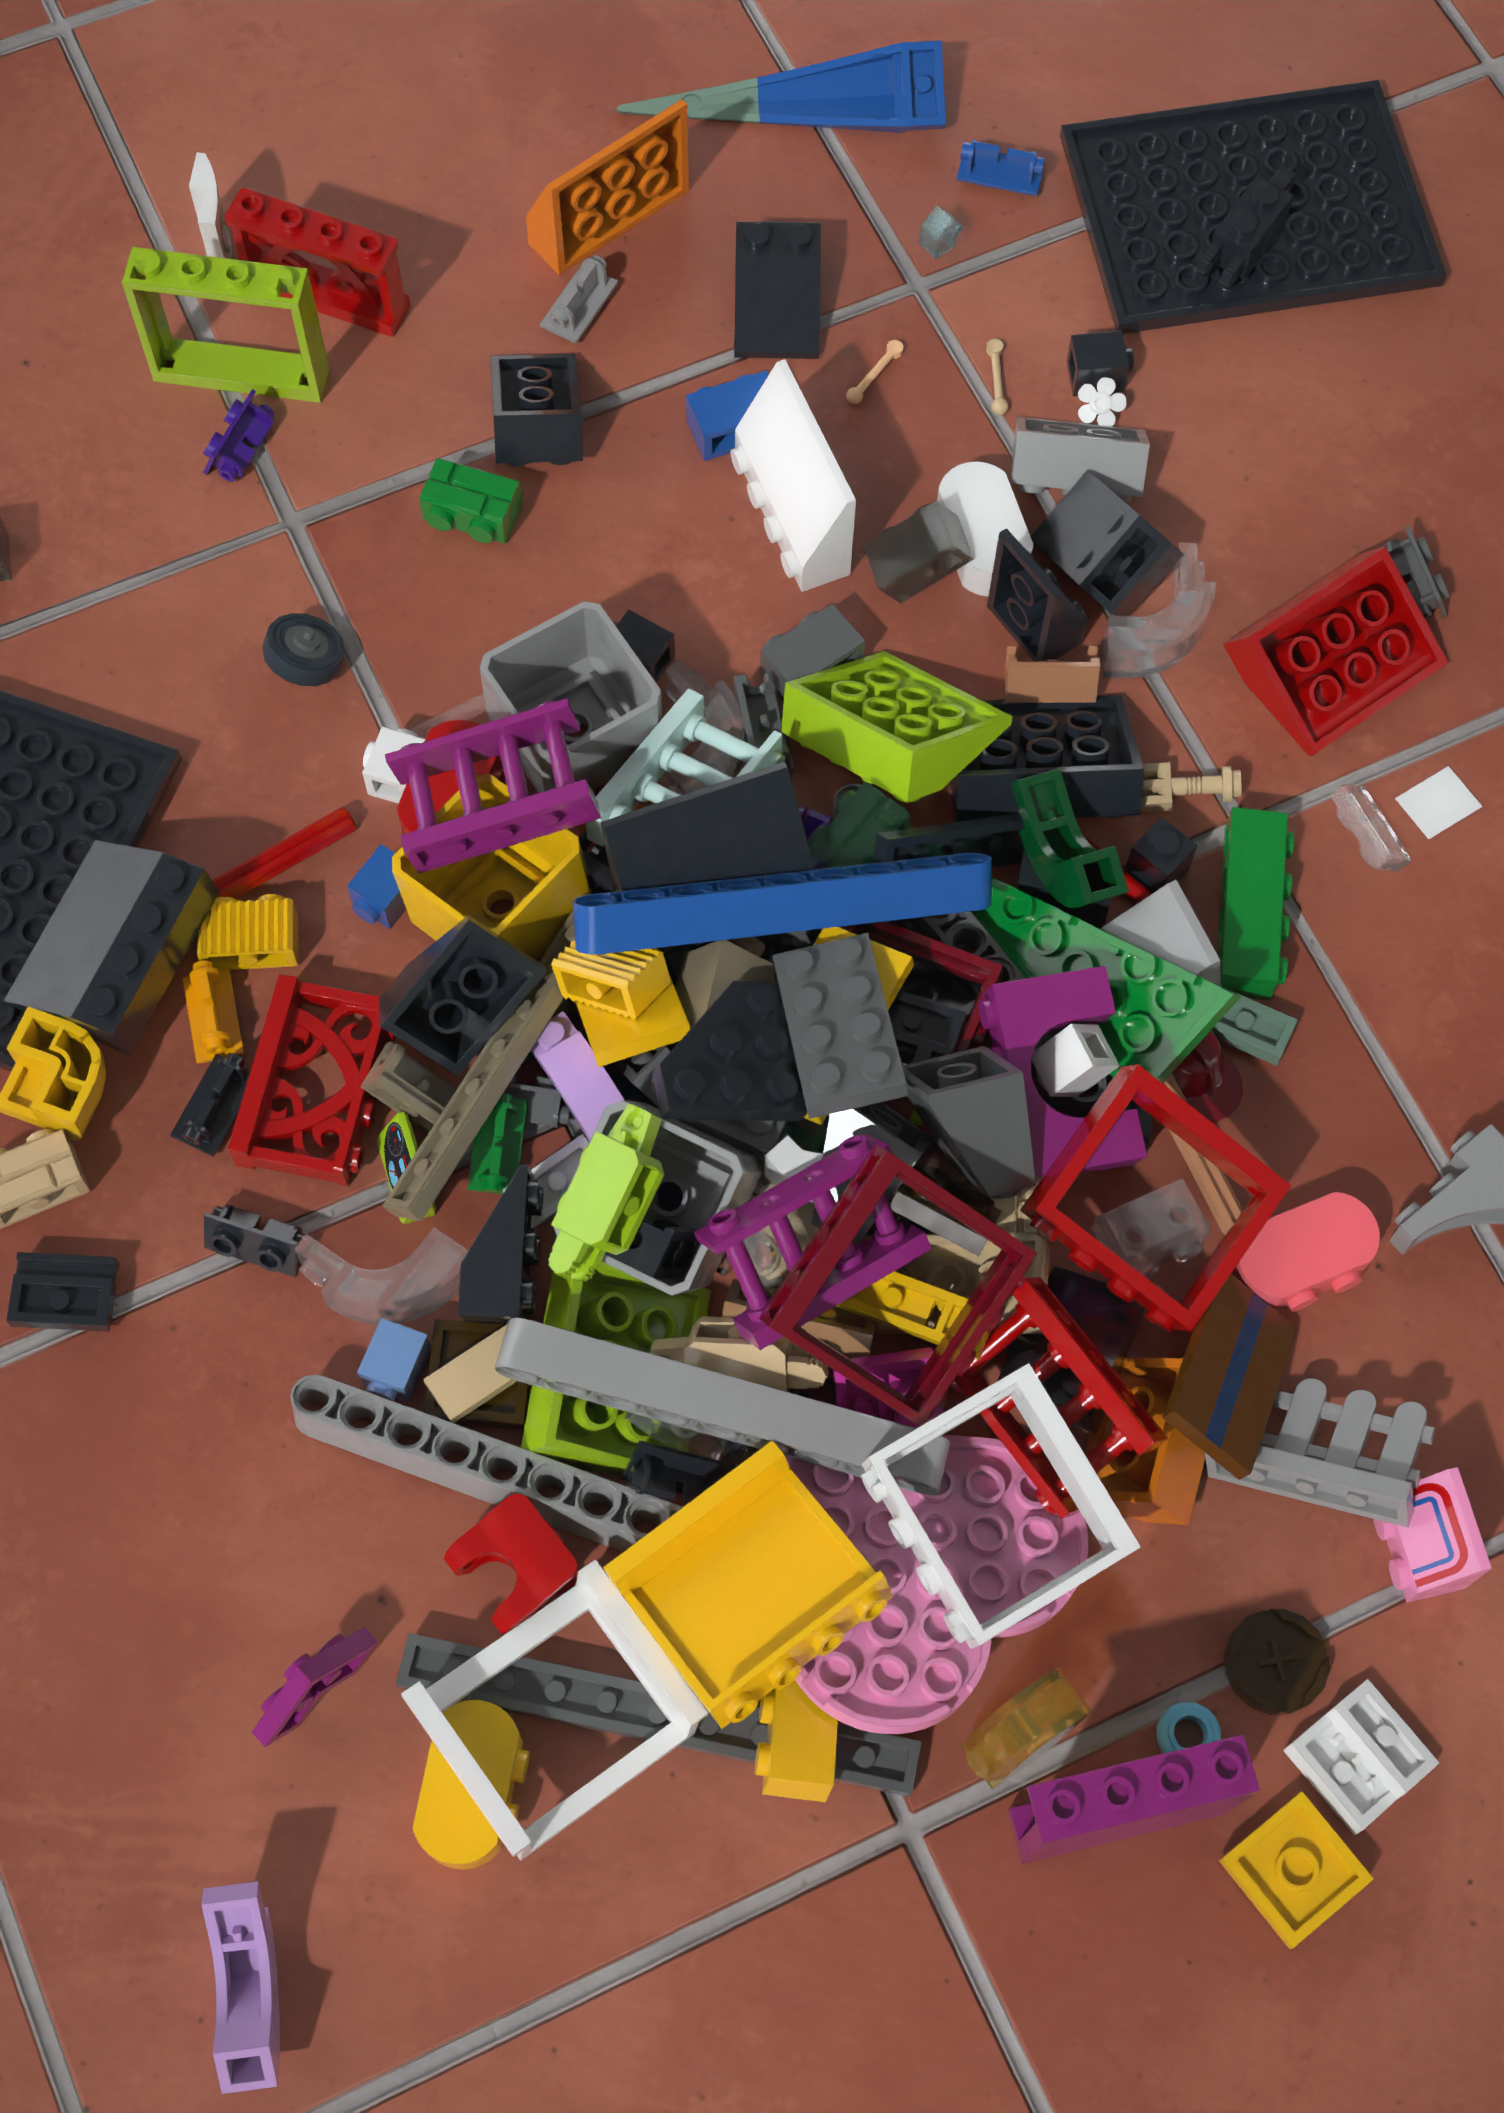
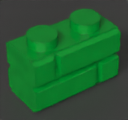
M436 458L430 471L429 479L426 480L421 491L419 501L423 520L427 521L433 528L440 531H449L451 528L463 531L481 543H490L494 540L505 544L512 532L513 524L516 522L521 511L523 497L520 481Z

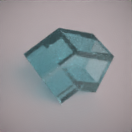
M937 205L920 227L919 244L935 259H938L955 247L956 237L965 226L947 210Z

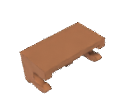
M1007 646L1004 665L1006 703H1096L1100 673V659L1097 658L1098 646H1088L1086 661H1057V659L1017 661V658H1015L1016 646Z

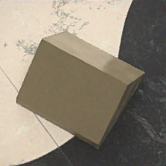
M719 940L683 954L675 990L691 1029L733 981L776 983L777 975L774 964L727 940ZM680 1041L675 1042V1043H672V1044H669V1045H666V1046H674V1047H675Z

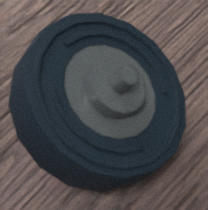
M300 613L283 615L272 622L268 627L262 646L265 662L273 673L285 681L299 686L316 687L329 683L339 673L345 655L343 639L333 626L321 618Z

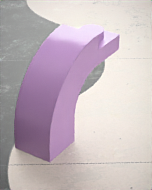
M564 1011L549 1020L530 1051L560 1093L590 1142L605 1107L624 1099L605 1068L597 1066L593 1051L580 1031L576 1030Z
M258 1881L203 1888L201 1906L213 1956L216 1984V2025L213 2058L221 2092L226 2094L278 2087L280 2010L276 1953L269 1907L263 1906Z

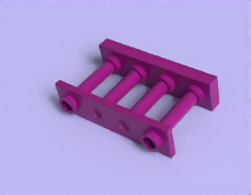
M567 698L560 701L544 702L534 709L423 743H411L403 746L400 750L385 754L386 763L401 785L410 783L419 828L416 831L400 836L403 851L418 874L601 819L598 802L587 780L575 782L564 735L580 731L581 728ZM546 741L556 786L554 789L529 796L519 749ZM500 755L510 800L508 803L483 810L473 763ZM455 769L464 814L462 817L437 824L428 777Z
M867 1133L865 1135L860 1134L849 1137L840 1143L837 1151L741 1206L714 1214L708 1220L706 1226L694 1232L697 1241L717 1255L723 1251L726 1252L748 1301L746 1311L732 1319L739 1335L757 1349L762 1350L783 1336L759 1319L775 1294L767 1295L743 1240L769 1225L790 1272L803 1251L787 1215L813 1201L823 1223L836 1203L831 1189L855 1175L874 1145L892 1153L890 1146ZM885 1192L871 1211L878 1228L874 1233L875 1235L857 1246L853 1245L851 1241L797 1322V1325L800 1327L932 1249L924 1231L903 1219L896 1221Z

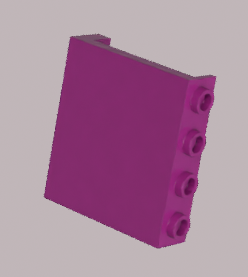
M1243 1734L1027 1786L1031 1803L1012 1807L1008 1810L1021 1863L1024 1864L1225 1815L1259 1792L1260 1788Z

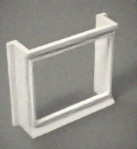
M596 1559L578 1571L576 1586L427 1689L419 1681L401 1693L404 1701L513 1857L517 1855L520 1861L694 1735L699 1721L708 1716L705 1707ZM589 1611L669 1720L670 1724L523 1830L442 1712Z

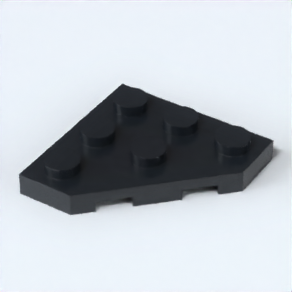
M733 981L652 1074L661 1119L800 1122L808 1113L779 983Z

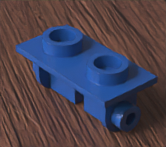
M972 139L971 143L963 142L960 156L961 163L956 180L1037 196L1045 166V158L1037 156L1038 152L1036 151L1032 153L1008 148L1007 154L1000 153V146L977 142L976 139Z

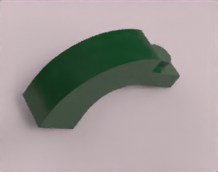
M1060 768L1011 783L1025 829L1019 831L1023 846L1040 881L1059 903L1069 908H1078L1129 892L1116 847L1111 846L1096 850L1083 836L1075 819Z

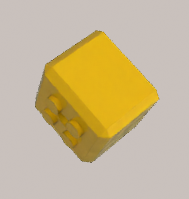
M491 774L476 775L483 810L508 803L510 797L508 788L504 783ZM460 791L436 813L437 824L462 817L464 810ZM568 829L419 874L405 855L403 846L392 856V872L410 920L437 941L469 915L535 960L548 949L572 912L573 900L584 894H591V886L579 838ZM500 899H508L514 903L513 907L504 914H494L489 911L491 905Z

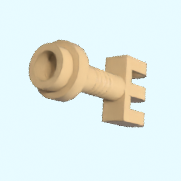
M1170 762L1143 764L1142 795L1144 797L1141 798L1140 808L1143 812L1172 811V796L1187 795V793L1188 795H1195L1196 793L1221 794L1222 803L1232 802V798L1241 797V771L1232 770L1231 766H1221V775L1198 776L1197 778H1171Z

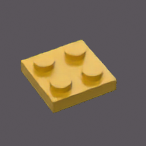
M1302 1791L1218 1860L1289 1949L1296 1947L1374 1880Z

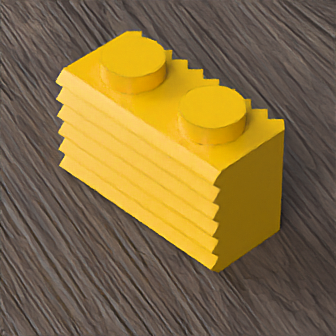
M277 894L263 895L256 901L248 900L246 902L238 901L231 897L216 898L198 931L197 956L199 961H210L212 967L217 970L225 968L241 970L299 966V919L293 899L284 898Z
M571 941L570 947H565L564 953L559 952L558 959L553 958L552 968L561 995L565 999L569 997L573 1002L577 1000L580 1004L583 1002L587 1006L591 1004L595 1009L599 1006L603 1011L605 1009L610 1013L614 1011L618 1016L620 1014L625 1018L630 1016L633 1020L671 983L663 952H660L657 948L593 955L577 952L575 942Z

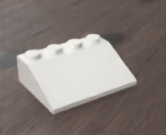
M784 359L775 364L736 427L735 448L730 450L736 472L739 475L744 473L748 481L747 491L755 509L761 508L765 516L764 527L770 542H778L782 551L780 554L781 562L788 578L795 577L801 592L850 575L856 499Z

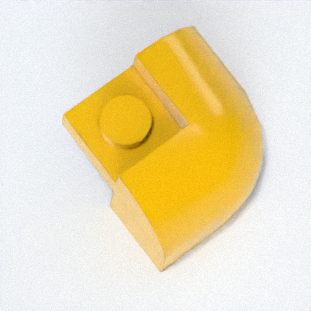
M28 1006L7 1046V1050L14 1059L15 1065L0 1093V1113L34 1124L43 1129H53L54 1131L63 1129L72 1141L82 1139L103 1095L106 1079L104 1056L87 1030L71 1021Z

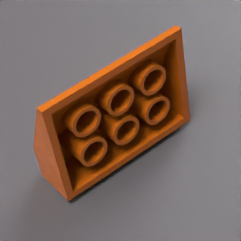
M683 99L677 101L545 186L526 215L528 243L558 275L569 270L689 192L687 103Z

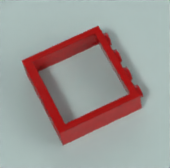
M1137 1064L1124 1066L1119 1069L1020 1211L1032 1220L1029 1225L1038 1231L1036 1234L1052 1243L1057 1239L1071 1251L1067 1256L1076 1265L1090 1273H1093L1096 1269L1110 1281L1106 1287L1112 1293L1129 1303L1135 1299L1148 1310L1145 1317L1151 1323L1160 1325L1169 1333L1172 1329L1191 1332L1292 1185ZM1131 1100L1253 1195V1198L1180 1303L1056 1208Z

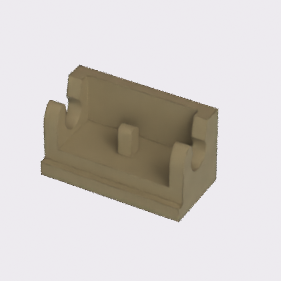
M393 1042L386 1043L360 1087L397 1113L404 1112L408 1114L410 1122L426 1133H429L457 1089L405 1054V1048L399 1044H394Z

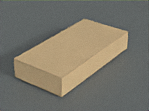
M507 1325L423 1379L425 1385L451 1423L457 1422L517 1382L500 1375L494 1369Z

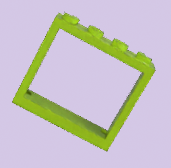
M132 247L122 285L154 382L247 394L253 389L256 391L255 395L321 403L329 372V363L307 268ZM281 292L292 294V298L280 297ZM159 293L291 309L301 354L172 338ZM168 360L175 361L173 368L164 367L167 365ZM303 378H307L309 386L301 385Z

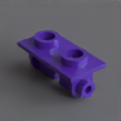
M251 390L244 403L238 399L234 401L224 419L230 426L224 435L215 432L203 452L205 456L210 458L203 471L204 474L207 475L211 467L215 466L220 469L218 473L226 481L233 482L235 478H241L245 468L256 452L242 443V441L245 439L254 446L259 447L269 429L274 425V411L265 404H260L258 407L251 402L256 393L255 390Z

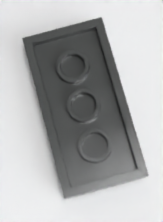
M868 933L772 955L809 1119L909 1096Z

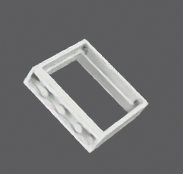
M1029 1363L879 1450L862 1463L866 1473L862 1474L861 1478L868 1493L875 1502L878 1503L883 1500L893 1517L888 1524L895 1539L903 1549L911 1547L921 1564L916 1568V1572L922 1585L931 1596L938 1593L948 1610V1613L943 1617L949 1631L959 1643L966 1641L970 1649L980 1646L1141 1548ZM1010 1396L1103 1550L979 1624L887 1467Z

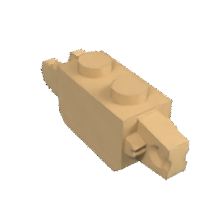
M702 1316L693 1324L689 1337L657 1339L653 1341L650 1349V1354L785 1392H789L790 1388L807 1389L811 1387L814 1389L816 1387L819 1389V1386H824L825 1378L828 1377L829 1373L826 1364L785 1337L780 1338L762 1350L757 1349L739 1335L734 1321L730 1317Z

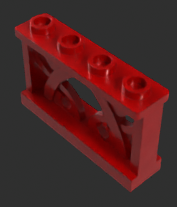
M245 187L239 190L224 216L226 225L231 227L239 260L307 268L317 312L390 337L395 335L410 307L409 295L403 292L397 257V249L399 247L397 238ZM299 249L326 258L338 270L307 261L293 251ZM281 292L280 297L292 298V294Z
M279 974L228 1146V1151L236 1166L254 1170L255 1167L349 1186L352 1172L359 1173L365 1153L364 1145L360 1144L364 1128L371 1129L377 1109L376 1100H372L373 1096L360 1086L388 1041H395L397 1038L379 1025V998L381 995L375 996L301 982L298 980V977ZM302 1004L333 1009L326 1021L322 1022L314 1015L301 1009ZM351 1014L366 1016L372 1025L370 1033L363 1040H356L352 1037L353 1031L359 1027L358 1023L345 1026L339 1032V1035L333 1030L340 1020ZM310 1037L315 1039L312 1045L302 1054H293L289 1050L294 1040H302L306 1048ZM325 1048L340 1068L346 1084L328 1100L304 1112L303 1102L298 1091L289 1082L281 1079L283 1070H294L308 1065ZM364 1055L359 1071L353 1056ZM287 1097L292 1101L294 1112L292 1117H288L287 1106L280 1112L272 1109L276 1099ZM349 1109L346 1122L338 1118ZM312 1131L315 1142L324 1148L322 1143L323 1137L328 1133H335L339 1136V1147L332 1155L326 1158L313 1157L304 1147V1134ZM293 1137L295 1153L261 1147L262 1142Z

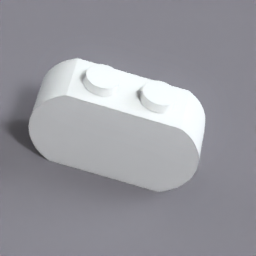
M968 462L952 468L943 477L939 485L937 506L932 508L931 516L936 533H943L947 543L945 544L947 564L950 570H957L963 587L975 594L989 596L999 532L1007 528L1032 554L1033 542L1007 475L1002 469L985 462Z

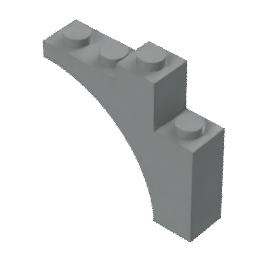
M1492 1124L1478 1135L1469 1130L1450 1148L1455 1155L1445 1167L1448 1174L1429 1191L1433 1198L1423 1207L1415 1201L1394 1220L1399 1227L1389 1242L1402 1255L1417 1244L1448 1230L1482 1224L1504 1225V1137Z

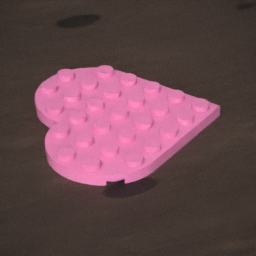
M942 1435V1437L950 1441V1448L939 1493L936 1495H925L904 1489L900 1490L979 1624L1087 1560L1089 1540L1087 1525L1081 1512L1062 1520L1058 1514L1053 1515L1049 1513L1035 1495L1037 1487L1000 1440L984 1437ZM786 1457L790 1469L876 1573L881 1571L885 1575L893 1595L887 1601V1606L880 1615L869 1622L861 1621L844 1634L843 1641L835 1650L823 1656L817 1655L804 1665L799 1676L795 1679L809 1699L820 1709L840 1722L860 1730L880 1734H903L926 1729L943 1721L963 1705L977 1686L989 1658L991 1639L980 1646L970 1649L966 1641L959 1643L953 1637L943 1617L948 1613V1610L938 1593L931 1596L922 1585L916 1572V1568L921 1564L911 1547L903 1549L897 1542L888 1524L893 1519L883 1500L878 1503L873 1500L864 1486L861 1477ZM1077 1587L993 1638L1020 1635L1045 1624L1062 1610Z

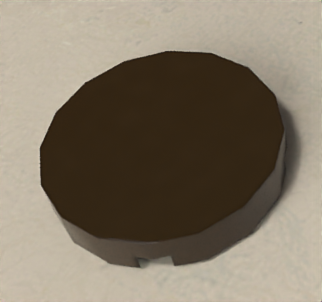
M1286 1609L1262 1610L1245 1617L1229 1635L1224 1651L1225 1675L1234 1693L1249 1707L1269 1715H1290L1309 1706L1325 1688L1330 1672L1329 1656L1327 1657V1650L1324 1646L1325 1642L1319 1630L1305 1617Z

